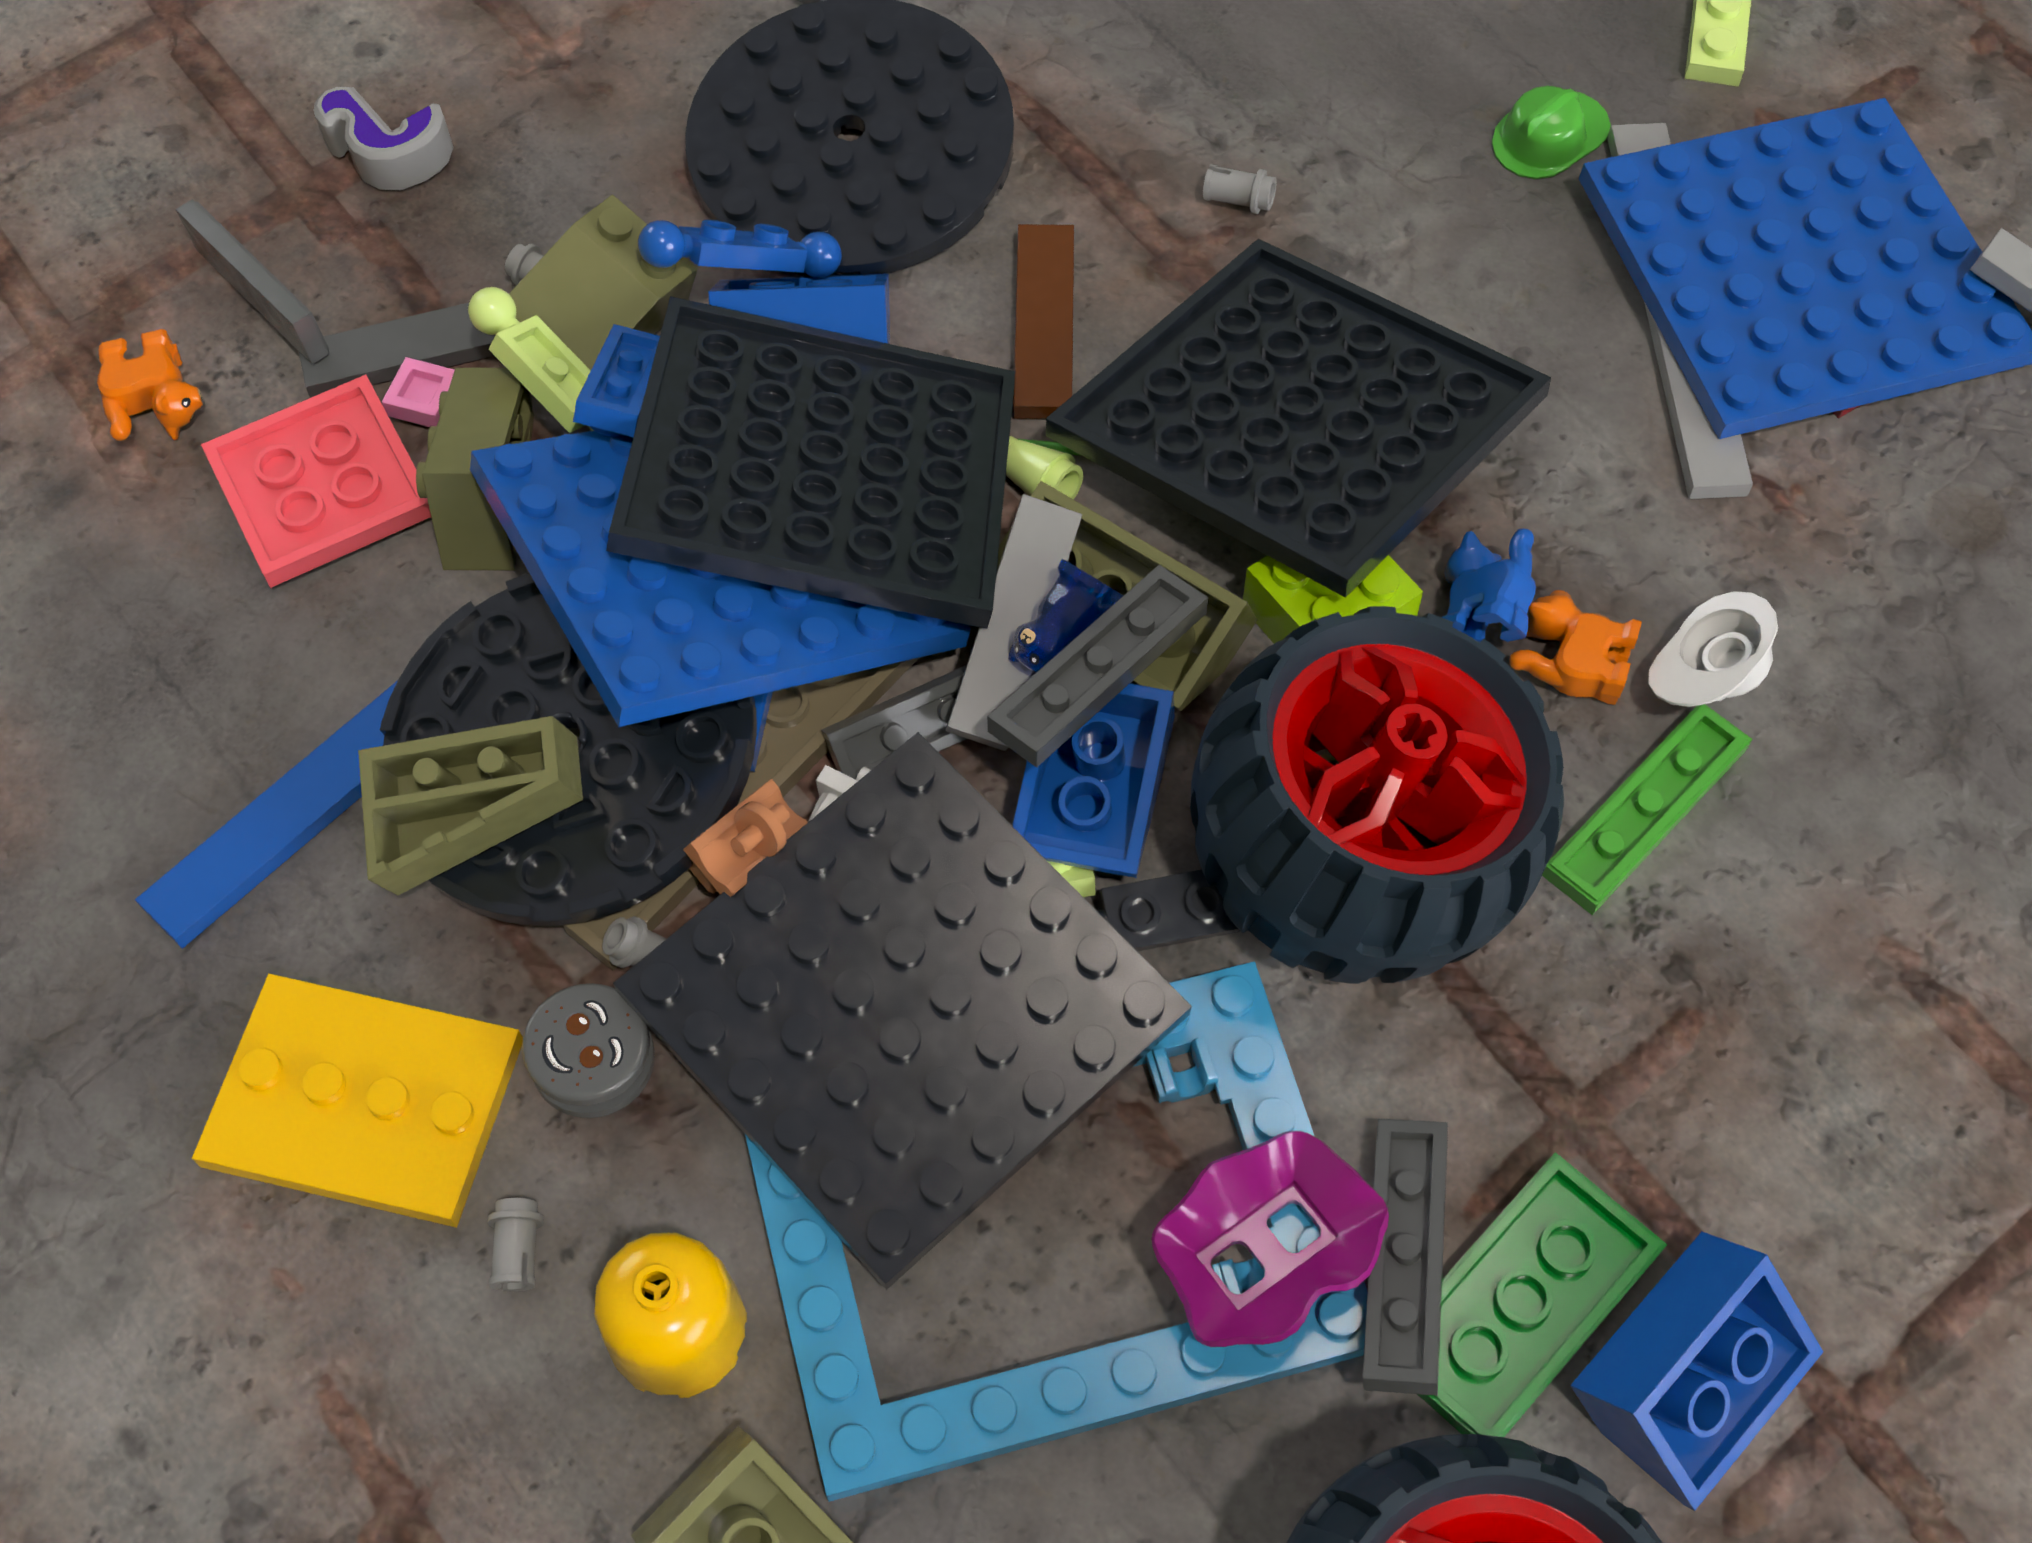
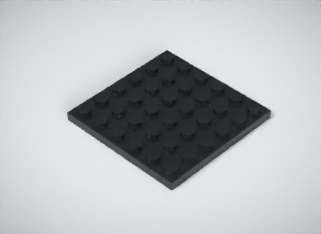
M1258 238L1046 418V436L1346 598L1548 396L1551 377Z
M670 296L614 510L606 551L987 629L994 604L1016 371Z
M919 732L787 839L785 847L772 857L767 856L747 873V884L731 897L723 892L613 983L619 995L886 1290L1190 1015L1192 1008Z

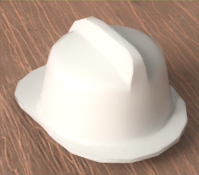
M1733 591L1714 596L1699 605L1656 656L1649 669L1650 688L1657 698L1671 705L1687 707L1722 701L1725 698L1744 695L1755 689L1767 677L1773 662L1772 644L1778 631L1776 612L1766 599L1750 592Z

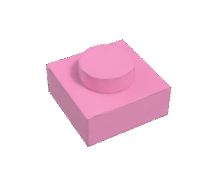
M405 357L382 400V405L387 415L427 427L437 426L440 418V394L442 391H448L454 369Z

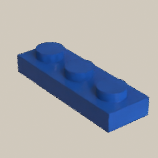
M613 324L576 400L573 422L590 426L595 432L606 436L626 435L634 437L660 336Z

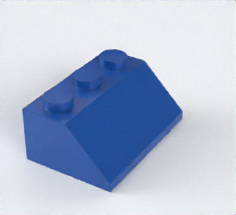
M889 274L838 275L824 278L811 276L719 280L708 291L709 305L890 344Z
M1701 1231L1570 1386L1601 1434L1679 1502L1695 1511L1822 1355L1823 1350L1767 1254Z

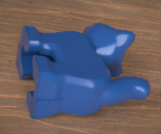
M1525 528L1517 529L1510 540L1509 559H1502L1499 554L1492 553L1480 543L1474 532H1466L1460 547L1451 554L1445 567L1446 581L1452 586L1449 595V610L1447 615L1442 616V618L1452 621L1453 628L1467 634L1478 642L1485 639L1488 624L1499 622L1502 624L1500 639L1510 642L1526 638L1528 631L1527 612L1536 590L1535 581L1531 577V548L1534 543L1532 531Z

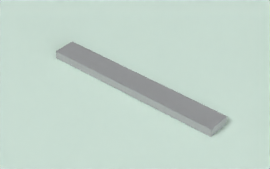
M1666 123L1611 125L1607 138L1611 157L1671 144ZM1644 302L1688 499L1748 496L1753 482L1741 434L1718 439Z

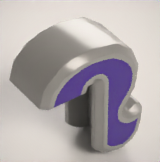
M354 87L328 89L319 96L314 105L315 118L329 151L333 156L339 158L349 151L356 171L362 180L377 189L404 190L427 181L439 173L449 162L454 147L439 104L433 103L404 119L401 125L393 131Z

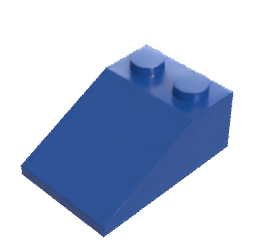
M1129 683L1038 767L1027 761L1013 827L1047 861L1137 878L1164 772L1175 718L1174 691Z

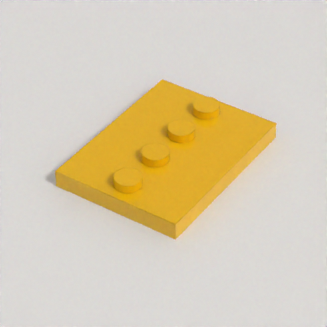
M268 973L192 1159L201 1168L457 1228L521 1050L523 1036L518 1029Z

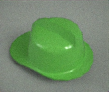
M1554 86L1535 87L1521 95L1511 111L1495 127L1492 146L1495 157L1508 171L1517 176L1531 179L1548 178L1567 170L1574 163L1599 148L1608 138L1611 124L1605 109L1598 101L1584 93L1577 92L1571 88L1562 89Z

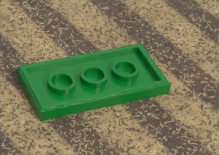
M1555 1152L1442 1279L1438 1396L1417 1395L1461 1434L1505 1437L1660 1255L1667 1244Z

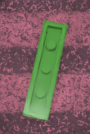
M1706 704L1697 705L1548 861L1542 876L1593 915L1744 754L1753 739Z

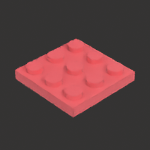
M366 374L201 444L270 588L431 517L427 498H420L417 492L416 468Z

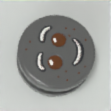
M586 983L570 986L554 993L542 1002L532 1014L523 1035L522 1053L524 1063L537 1090L552 1107L574 1117L596 1118L623 1109L640 1095L653 1071L655 1048L647 1024L619 995L616 989L610 986Z

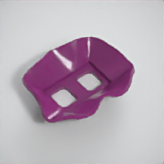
M1287 1131L1249 1149L1230 1154L1209 1163L1200 1172L1181 1201L1158 1222L1153 1230L1151 1240L1157 1261L1170 1278L1182 1301L1190 1329L1197 1341L1209 1347H1227L1238 1344L1265 1345L1283 1341L1296 1333L1305 1322L1311 1306L1320 1295L1331 1291L1353 1289L1370 1276L1378 1260L1383 1236L1388 1227L1389 1212L1384 1199L1325 1142L1303 1131ZM1289 1204L1299 1205L1320 1232V1236L1298 1253L1288 1252L1267 1226V1220ZM1234 1244L1245 1246L1264 1271L1263 1279L1242 1294L1230 1292L1211 1266V1262L1215 1257Z

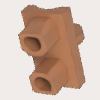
M770 779L683 850L693 861V865L689 869L708 892L714 894L718 891L720 895L725 892L731 897L747 884V873L767 856L772 857L785 847L786 840L808 822L787 805L778 785L773 779Z

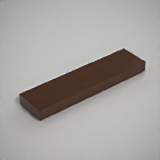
M1018 224L1014 419H1046L1072 397L1074 225Z

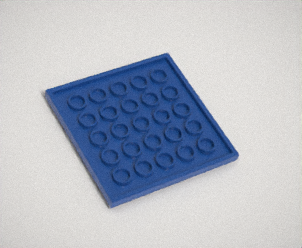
M1886 98L1583 164L1579 181L1718 439L2032 364V330L2011 298L1970 270L1982 251Z
M593 430L471 451L470 471L618 727L963 648L967 645L971 628L966 624L606 551L609 530L634 437L626 435L606 436Z

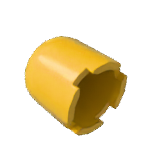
M650 1233L627 1243L607 1262L596 1285L594 1317L616 1369L635 1389L643 1392L647 1390L657 1395H678L679 1398H689L715 1387L735 1367L738 1360L737 1353L745 1337L747 1312L737 1287L723 1262L704 1243L679 1233ZM656 1280H665L659 1285L651 1283ZM645 1292L654 1295V1300L647 1299Z

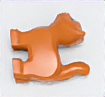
M164 329L142 333L143 355L132 359H125L124 353L127 350V341L125 339L119 338L102 342L99 345L101 367L97 384L102 397L105 416L111 423L110 435L117 441L126 440L132 430L129 416L137 415L153 408L154 414L164 426L168 435L173 440H177L181 427L190 423L197 409L203 405V396L199 388L183 382L179 366L182 365V359L177 344H173L167 331Z
M1555 590L1549 596L1540 597L1531 602L1527 637L1560 641L1561 645L1555 657L1548 659L1536 651L1519 650L1511 654L1509 658L1510 666L1515 670L1529 672L1535 678L1552 685L1559 692L1568 696L1594 697L1604 703L1615 705L1627 681L1631 665L1627 662L1631 649H1634L1642 621L1632 619L1626 623H1619L1600 614L1581 612L1567 592Z

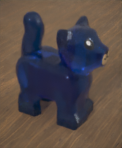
M1061 559L1057 567L1059 576L1055 584L1039 605L1037 618L1017 627L1014 642L1009 652L1010 661L1021 663L1036 673L1123 597L1122 594L1064 559Z

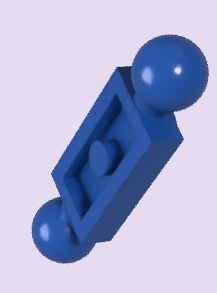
M656 220L647 224L640 232L638 238V249L642 258L648 264L657 268L671 267L683 257L689 258L698 266L805 272L815 278H824L830 276L838 269L842 259L840 245L830 234L813 232L806 235L800 242H795L788 237V230L769 224H756L752 232L738 231L734 225L716 220H703L701 228L683 226L678 228L669 221Z

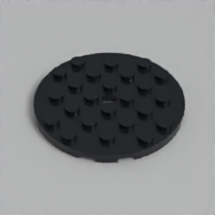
M824 0L802 4L766 20L749 30L722 53L701 81L693 98L685 132L686 156L697 196L711 220L732 224L738 231L753 232L754 225L756 224L779 226L788 230V237L795 242H800L810 233L825 232L833 236L841 248L842 259L835 272L860 271L861 275L887 274L916 265L949 248L965 236L984 217L985 206L992 199L997 189L1002 190L1010 171L1014 154L1013 106L1008 86L993 57L969 32L948 18L923 7L897 0ZM843 125L847 129L854 128L864 132L861 137L853 141L837 138L841 133V126ZM792 272V273H796V274H800V275H804V276H809V275L806 274L805 272H804V273H801V272Z
M530 573L506 581L508 589L486 599L477 606H474L471 601L446 619L425 640L411 658L396 683L389 698L380 731L385 735L383 746L549 716L556 718L566 728L580 729L579 741L581 745L578 748L583 800L428 880L441 893L456 903L486 917L528 926L576 924L603 918L630 908L674 882L693 865V861L683 849L738 805L747 784L754 759L757 736L756 706L754 696L618 727Z

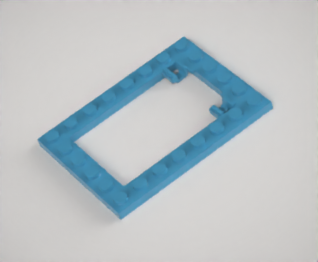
M1255 961L1169 983L1192 1006L1190 1015L1134 1065L1138 1066L1147 1063L1159 1103L1165 1101L1178 1102L1208 1094L1216 1089L1220 1105L1228 1103L1243 1150L1263 1143L1287 1131H1303L1314 1136ZM1190 1052L1194 1067L1182 1072H1173L1169 1057ZM745 1134L828 1502L1364 1355L1368 1291L1363 1281L1358 1287L1347 1291H1331L1320 1295L1311 1306L1307 1318L1299 1330L1280 1342L1265 1345L1238 1344L1227 1347H1209L1202 1345L1195 1339L1187 1322L881 1405L841 1239ZM1297 1204L1285 1206L1267 1220L1268 1228L1290 1253L1300 1252L1320 1236L1319 1229ZM1254 1258L1240 1263H1234L1233 1259H1229L1212 1265L1215 1273L1229 1291L1234 1294L1244 1293L1264 1277L1263 1269Z

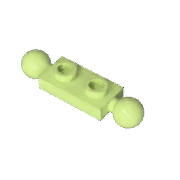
M486 287L477 291L469 302L468 314L475 328L482 333L495 335L489 350L569 433L585 426L573 422L576 400L591 370L537 315L519 322L516 319L515 302L506 291L497 287Z

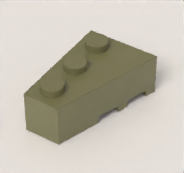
M455 368L448 391H442L440 394V418L438 424L429 428L426 461H420L417 465V492L420 498H427L443 570H515L516 551L513 549L511 540L472 475L470 461L471 451L531 441L534 422L531 395L507 368Z
M553 716L358 750L368 880L398 896L583 800L577 736Z

